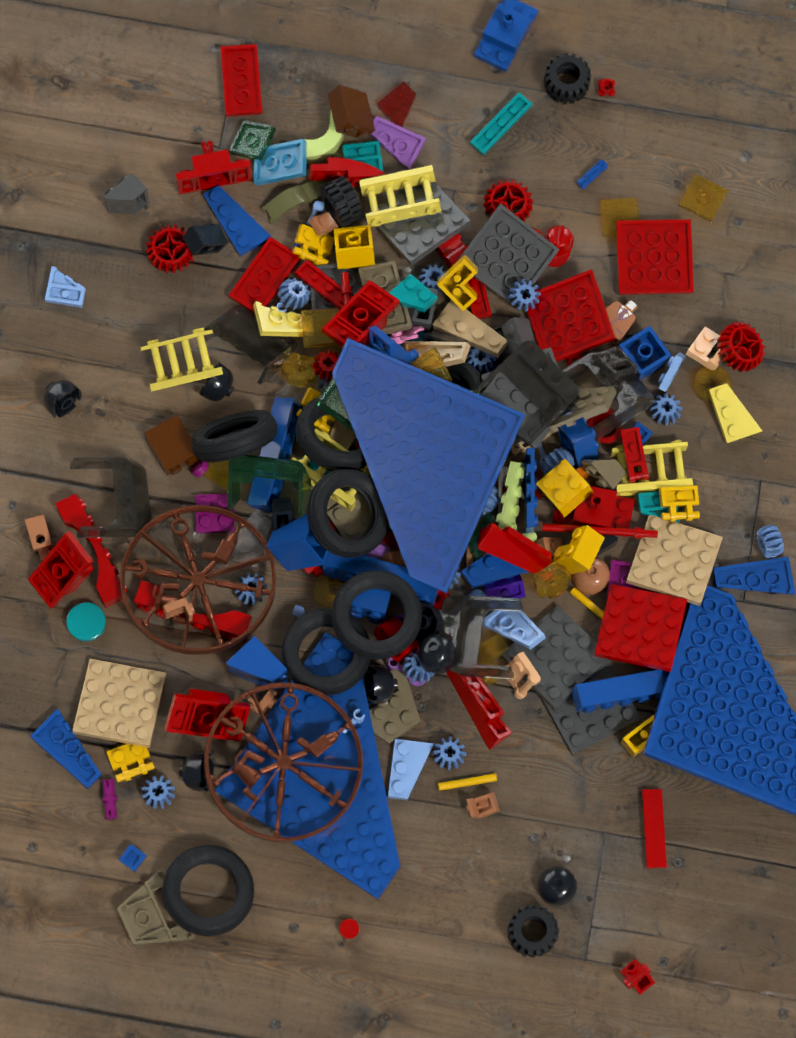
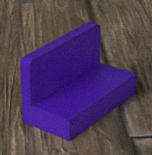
M520 575L483 585L485 595H487L488 606L506 602L510 598L515 600L526 597L523 580Z

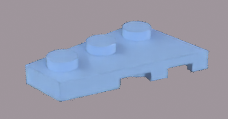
M511 598L480 621L482 626L530 650L546 638L543 632Z
M395 739L388 798L408 800L433 748V743Z

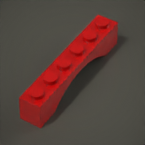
M73 494L56 502V508L64 524L83 535L97 555L99 572L96 589L105 608L122 601L120 582L117 578L119 571L115 564L111 565L109 561L111 555L107 547L103 549L100 543L103 539L99 531L95 532L92 527L95 525L90 514L86 515L84 511L87 507L83 498L79 499L77 494Z
M141 580L134 600V604L139 611L148 613L155 606V599L153 597L155 584ZM157 585L156 597L158 596L159 590H160V586H158V585ZM163 609L155 610L156 616L166 619ZM232 610L214 615V620L220 636L225 635L229 637V640H233L250 628L252 616ZM185 613L180 614V617L187 618ZM194 613L193 620L190 622L192 627L201 631L203 629L209 630L211 634L215 635L211 620L207 615Z

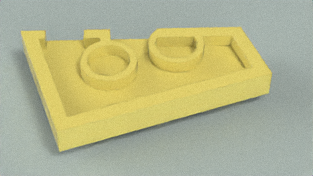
M255 301L253 307L261 336L314 337L312 317L291 311L285 313L278 311L277 307L271 306V308L261 306L262 303Z
M727 383L708 390L726 443L762 432V429Z

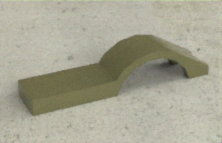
M311 180L302 186L289 188L262 207L263 213L268 212L271 217L269 223L272 225L295 206L303 203L311 204L322 198L321 186L332 180Z

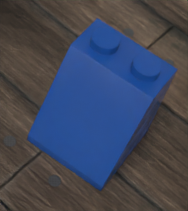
M307 514L273 531L266 545L287 571L324 565L329 553L314 538L309 528Z
M255 636L226 662L227 671L231 675L257 685L287 683V668Z

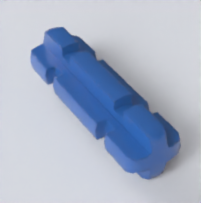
M599 160L596 166L594 165L584 174V177L577 181V185L581 189H585L589 183L595 180L607 168L608 165L604 160Z

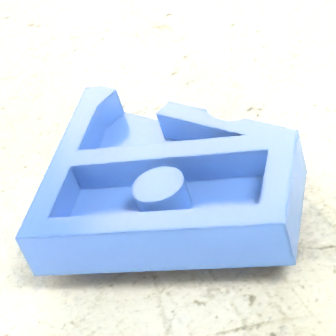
M52 266L45 302L83 308L86 288L79 283H75L72 278L67 275L65 276L56 267Z
M679 352L675 357L671 356L667 364L669 367L667 373H662L658 381L661 384L659 389L664 392L668 390L686 355Z

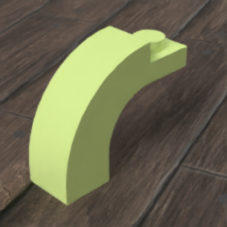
M330 112V126L324 136L314 140L304 139L307 141L306 164H314L326 160L341 146L344 134L336 132L332 112Z

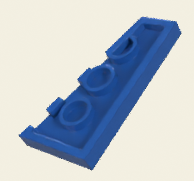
M220 186L203 194L205 201L240 257L265 244L269 237H272Z
M527 448L524 457L525 533H533L534 526H538V515H535V508H537L538 504L537 497H535V490H537V478H535L537 460H535V448Z
M789 556L712 569L716 588L795 595Z
M59 709L30 736L36 744L87 790L101 777L100 771L88 753H86L78 738L73 734Z

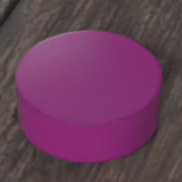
M198 460L193 465L191 474L196 478L201 477L207 471L209 463Z

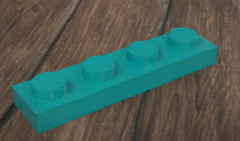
M518 92L471 140L470 146L484 156L532 107L533 103Z

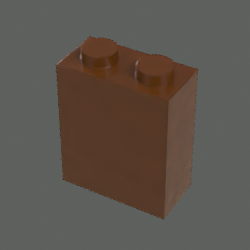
M339 85L327 94L336 132L364 140L375 131L367 93Z
M178 415L144 432L147 443L167 476L170 474L175 475L182 470L181 468L187 465L192 466L198 462V458L194 455L191 448V437Z

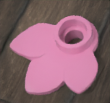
M415 325L410 330L391 333L388 336L395 340L397 344H401L406 340L418 338L416 333L424 330V328Z

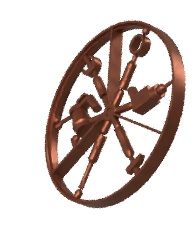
M192 505L176 508L157 516L136 534L129 544L122 561L120 587L124 606L129 617L148 639L163 648L182 654H212L241 643L262 624L269 613L275 596V562L271 551L266 546L267 542L250 522L223 508ZM192 512L214 513L239 523L235 533H231L226 540H222L216 553L203 552L202 559L213 561L202 572L198 571L191 545L185 537L189 531V526L185 519L179 518L181 514ZM173 517L175 520L171 524L172 532L175 536L182 537V546L192 571L146 533L162 521ZM178 523L185 524L186 526L182 532L175 531L174 527ZM246 527L252 532L266 551V555L210 572L217 564L216 561L227 565L238 542L237 533L240 528ZM144 537L187 574H178L176 571L160 568L149 569L147 563L142 559L132 562L133 565H127L133 549L140 539ZM269 560L271 565V590L262 589L260 579L258 580L257 588L249 587L243 583L211 579ZM141 571V573L134 574L136 578H143L149 572L154 573L156 576L177 579L178 577L179 579L191 581V583L180 596H163L165 590L178 591L180 583H161L157 597V585H155L153 590L155 606L147 615L145 621H143V619L135 617L127 601L125 572ZM204 584H217V587L243 592L248 590L256 592L255 598L260 599L261 592L270 596L265 609L256 622L240 636L224 643L215 623V614L209 597L206 595ZM193 589L194 593L191 604L194 608L197 590L199 589L206 615L211 620L216 638L218 639V645L206 648L185 647L190 622H188L187 618L180 617V614L174 616L173 621L186 624L182 646L173 645L161 640L150 633L145 627L149 625V618L156 609H163V606L170 600L185 598Z
M271 683L243 693L222 711L214 723L206 742L204 772L209 792L222 814L236 827L263 840L292 842L307 839L325 831L343 816L353 802L360 786L363 772V754L360 739L352 721L345 711L330 697L320 691L300 684ZM274 688H288V693L280 701V706L286 711V717L283 722L282 752L255 696L257 692ZM294 689L311 693L327 702L341 715L346 724L338 731L329 732L326 735L323 734L312 744L301 737L296 743L306 750L288 756L287 741H290L292 721L290 712L295 710L299 703L297 696L292 693ZM251 695L277 753L267 748L268 746L251 733L243 731L241 719L231 717L228 720L224 717L225 714L235 704ZM289 696L293 698L295 706L292 708L286 707L284 705V698ZM221 722L235 729L234 731L226 730V732L234 736L241 733L248 742L262 752L265 751L276 762L260 769L258 773V770L244 764V762L248 758L261 764L265 758L248 750L237 764V758L243 752L241 750L234 758L235 764L232 770L215 780V777L209 773V750L218 724ZM344 728L346 730L350 729L357 749L358 768L292 762L306 756L308 752L314 758L319 757L337 742L339 733ZM294 765L357 772L355 786L347 803L338 799L340 797V789L333 796L327 791L326 787L305 772H300ZM277 769L258 797L251 792V788L261 775ZM286 769L298 775V778L320 794H325L331 798L328 803L331 807L336 802L338 806L343 808L340 813L325 826L313 832L294 837H280L278 829H280L281 806L284 804ZM280 770V781L277 784L276 830L273 836H269L249 829L241 823ZM232 773H236L246 785H249L242 792L253 801V804L240 822L232 817L224 808L213 788V785L215 787L219 786V782Z

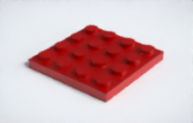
M691 219L616 221L619 295L694 293Z
M592 269L535 291L541 293L540 296L536 297L540 301L538 304L534 303V309L528 306L527 312L540 351L551 347L556 362L616 339Z
M611 584L595 649V657L671 672L687 599Z

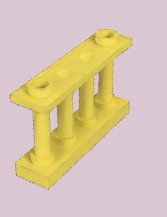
M432 165L359 180L363 197L368 196L371 213H366V219L371 227L442 212L439 198L433 199L430 183L436 181ZM423 184L426 201L415 203L412 186ZM405 188L408 205L397 207L394 190ZM386 192L390 209L379 211L375 194Z
M203 327L193 330L191 335L159 342L156 339L148 341L147 346L141 347V351L151 349L157 372V383L150 384L151 392L222 375L221 367L214 368L211 365L204 335L212 334L213 331H205ZM197 338L203 363L202 372H198V369L195 368L188 339ZM180 341L188 371H186L187 375L183 376V373H180L173 344ZM166 345L173 375H171L172 379L169 380L165 376L158 347Z
M315 429L317 437L326 446L338 451H349L332 440L325 431L320 432ZM306 455L299 460L293 457L289 462V471L313 487L324 477L323 474L327 469L319 467L313 471L307 465L310 459ZM368 465L360 469L362 472L371 476ZM338 488L330 498L352 512L356 506L354 495L358 491L350 488L349 491L344 492Z
M675 440L667 444L644 445V454H655L657 481L649 482V480L643 481L639 479L638 483H629L626 473L615 487L617 496H637L638 493L659 491L661 487L693 486L692 478L687 479L684 474L682 451H686L688 442ZM617 445L612 448L610 456L618 457V463L627 472L622 445ZM674 452L677 471L676 480H668L666 478L663 453Z

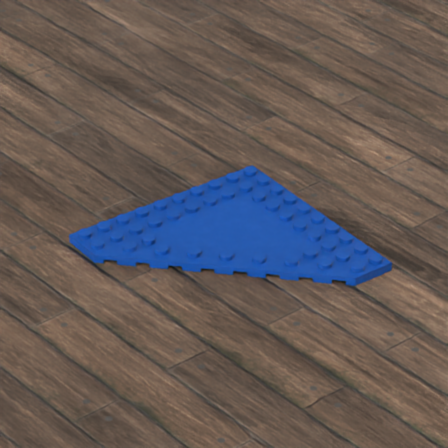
M348 338L332 375L411 578L447 593L522 425L525 414Z
M707 585L701 606L689 603L679 635L672 671L667 674L643 755L796 816V714L793 709L791 710L787 702L788 698L781 685H778L774 678L775 674L769 662L765 661L761 653L762 649L755 636H752L743 613H740L737 608L734 596Z
M326 632L303 666L309 672L318 676H334L349 666L354 653L348 650L341 641ZM362 678L351 689L340 694L328 696L345 711L350 720L353 719V713L356 709H360L356 717L361 718L365 714L364 721L354 725L360 739L363 754V772L358 792L347 811L332 826L315 836L292 841L291 843L379 900L400 869V862ZM286 688L266 717L281 752L283 722L286 717V711L280 706V701L288 693V688ZM294 689L292 693L297 696L299 703L297 708L290 712L292 721L290 741H287L288 756L306 750L296 743L301 737L312 744L323 734L326 735L329 732L338 731L346 724L341 715L327 702L311 693ZM290 696L284 698V705L292 708L295 706V700ZM262 722L254 736L268 746L267 748L277 753L264 722ZM350 729L345 734L343 732L339 733L337 742L319 757L314 758L308 752L306 756L292 762L358 768L357 749ZM248 742L243 752L237 758L238 764L248 750L264 757L265 759L261 764L248 758L244 762V764L258 770V773L260 769L276 762L265 751L262 752L250 742ZM294 765L300 772H305L326 787L327 791L333 796L340 789V797L338 799L347 803L355 786L357 772ZM277 769L261 775L251 788V792L258 797ZM286 769L284 804L281 806L280 829H278L282 837H294L313 832L325 826L340 813L343 808L338 806L336 802L331 807L328 805L331 798L325 794H320L298 778V775ZM280 770L248 813L273 831L276 830L277 784L280 781ZM236 773L225 777L215 790L217 794L244 812H247L253 804V801L242 792L249 785H246Z

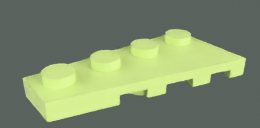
M510 461L505 482L507 492H504L500 502L503 509L500 514H497L496 518L500 529L510 526L517 531L515 523L520 511L518 503L523 491L521 484L525 476V463Z

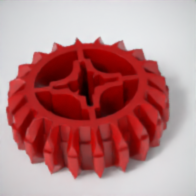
M507 178L505 183H502L500 180L497 182V185L493 183L491 189H487V195H484L485 202L483 207L486 208L485 214H490V218L500 204L511 212L522 207L515 215L525 222V218H529V212L533 210L531 206L533 204L532 194L527 192V186L522 188V182L518 183V185L515 184V179L512 180V183H509ZM505 193L503 197L494 200L499 194ZM507 198H508V202H509V204H510V209H509V207H508V205H507V202H506V201H507Z
M167 224V229L160 226V232L154 230V236L149 235L150 242L146 243L148 248L146 249V254L149 255L148 261H153L152 266H158V271L165 268L166 274L169 270H172V273L175 274L176 269H179L180 272L183 271L182 266L188 268V262H193L194 258L183 239V236L188 231L184 232L183 226L178 230L176 224L173 228H170V225ZM167 238L165 243L159 244L162 240ZM173 238L180 239L184 243L176 242ZM170 243L172 244V247H173V250H172L173 255H171V252L169 251ZM183 254L180 258L176 259L177 255ZM159 255L166 256L169 260L162 259Z
M743 321L739 323L733 322L719 333L720 337L717 339L719 342L717 348L720 349V352L718 354L723 356L722 361L727 362L726 367L732 366L733 371L748 372L758 367L763 361L762 357L765 355L763 350L766 347L762 345L764 339H760V333H756V327L751 328L750 323L744 324Z

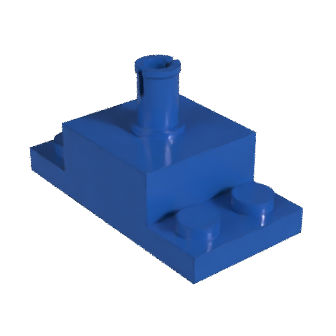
M503 0L496 7L483 31L482 40L474 53V58L507 72L539 10L518 0Z
M377 326L369 328L370 348L409 365L419 360V354L416 349L407 352Z

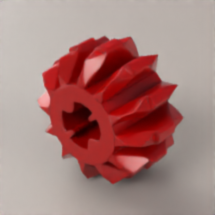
M328 350L327 354L321 351L320 356L314 357L315 362L312 363V368L315 369L314 375H319L320 381L324 378L327 383L330 379L335 381L332 372L339 359L338 353L331 354V351Z

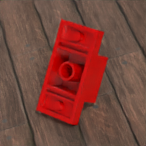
M206 141L201 143L203 154L191 156L193 170H182L176 173L179 195L211 189L217 186L221 187L252 181L250 160L238 159L231 163L228 149L214 152L213 142L207 141V148Z
M369 280L322 328V333L342 347H344L348 338L367 346L370 343L369 328L377 326L382 330L387 325V316L399 305V300Z
M590 486L593 493L566 517L555 507L552 522L564 525L629 529L635 499L617 496V491Z
M69 531L62 536L28 580L51 609L56 607L65 595L77 590L94 569L91 565L93 560L72 532Z
M189 689L188 695L174 693L164 729L166 732L208 737L217 718L232 701H230L227 693ZM238 702L224 717L228 720L231 717L241 719L243 723L242 730L244 731L251 707L249 703ZM221 722L218 724L213 738L241 741L242 738L241 733L235 736L228 734L226 730L234 731L235 729Z

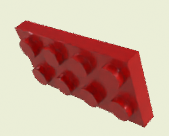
M257 44L221 46L226 117L263 114Z
M269 237L228 297L255 314L253 307L255 301L262 303L261 306L267 307L279 291L281 284L289 277L301 258L292 253L293 250Z

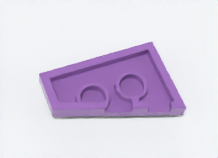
M376 116L373 121L375 131L370 136L375 141H379V144L407 170H411L426 142V138Z

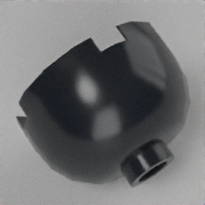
M220 362L215 368L221 367L223 374L207 378L206 386L203 385L199 392V395L210 401H219L225 396L229 397L234 390V387H232L234 381L233 374Z
M60 380L52 382L46 387L43 399L44 405L53 417L56 418V415L59 418L63 417L76 407L74 403L77 399L81 400L82 392L70 381Z
M420 602L422 621L420 630L415 638L417 641H422L432 634H440L443 628L441 612L429 603Z
M432 634L420 642L417 658L421 667L426 672L443 674L448 672L455 664L457 651L453 642L448 637L441 634Z
M369 665L370 674L365 675L366 696H370L371 699L368 703L370 705L383 704L389 701L393 696L394 690H397V679H394L392 672L388 668L379 665Z
M196 752L187 756L183 765L179 768V775L182 777L184 784L193 791H209L204 772L205 752ZM209 761V773L214 776V763Z
M554 866L546 869L541 874L537 890L545 903L551 906H563L574 898L577 891V881L569 869Z

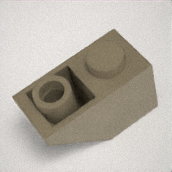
M583 459L581 461L585 471L593 476L596 484L603 489H614L627 473L618 461L614 459Z

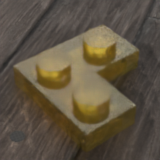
M498 633L467 653L466 656L488 687L504 677L505 674L495 662V659L510 648Z

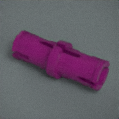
M114 779L102 780L104 795L102 803H104L105 820H111V818L113 820L118 819L116 810L118 799L115 796Z

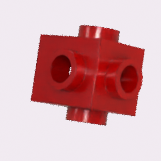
M636 959L620 971L624 978L622 980L623 984L629 990L632 988L639 995L655 984L648 966L645 963L640 964Z

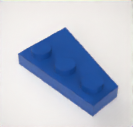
M489 553L461 571V574L471 588L490 584L505 578H512L516 575L530 573Z

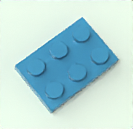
M300 139L254 149V184L259 186L306 176L307 141Z

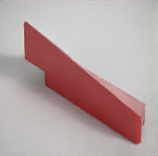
M492 523L480 530L478 549L544 579H551L553 571L552 553L510 526L500 529L496 524Z
M455 663L446 674L487 748L491 750L512 734V731L500 719L505 713L475 669L469 665L463 667Z

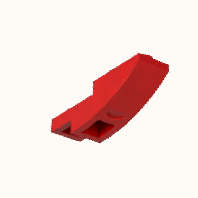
M330 157L327 158L326 164H310L307 173L308 180L315 181L334 180L343 176L353 187L360 186L359 180L385 175V172L363 162Z

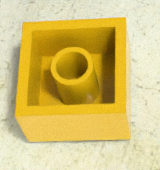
M371 225L333 229L338 269L375 265Z
M566 459L562 460L536 483L541 492L564 517L593 493L589 484Z

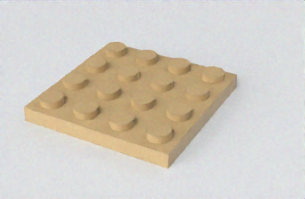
M649 515L644 530H658V537H642L626 583L660 594L687 599L688 603L701 606L723 537L677 522L662 520L658 516Z
M90 659L74 722L73 734L150 748L166 673Z

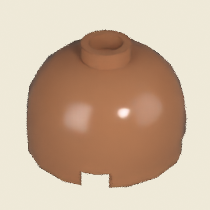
M595 557L590 570L572 574L574 587L582 594L588 596L602 593L607 588L610 580L608 565L598 557Z

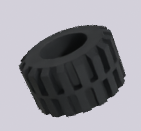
M564 53V56L559 54L556 59L553 57L550 63H548L545 70L544 86H546V93H550L549 97L551 99L556 98L555 101L558 103L563 101V104H567L570 101V104H573L575 100L580 101L582 96L586 95L590 85L591 70L588 67V63L582 61L583 58L581 56L577 58L576 54L573 53L572 56H569L568 53ZM563 73H569L574 75L577 81L573 84H565L558 79V76Z
M340 176L321 186V197L326 210L340 228L363 217L360 200L346 178Z
M527 905L525 908H520L518 912H515L508 926V939L511 941V946H514L515 951L522 953L525 957L527 955L530 958L543 956L551 950L557 941L559 933L557 919L555 920L552 912H548V909L545 907L541 908L540 905ZM535 920L543 925L545 935L541 941L530 942L523 937L521 929L526 921Z

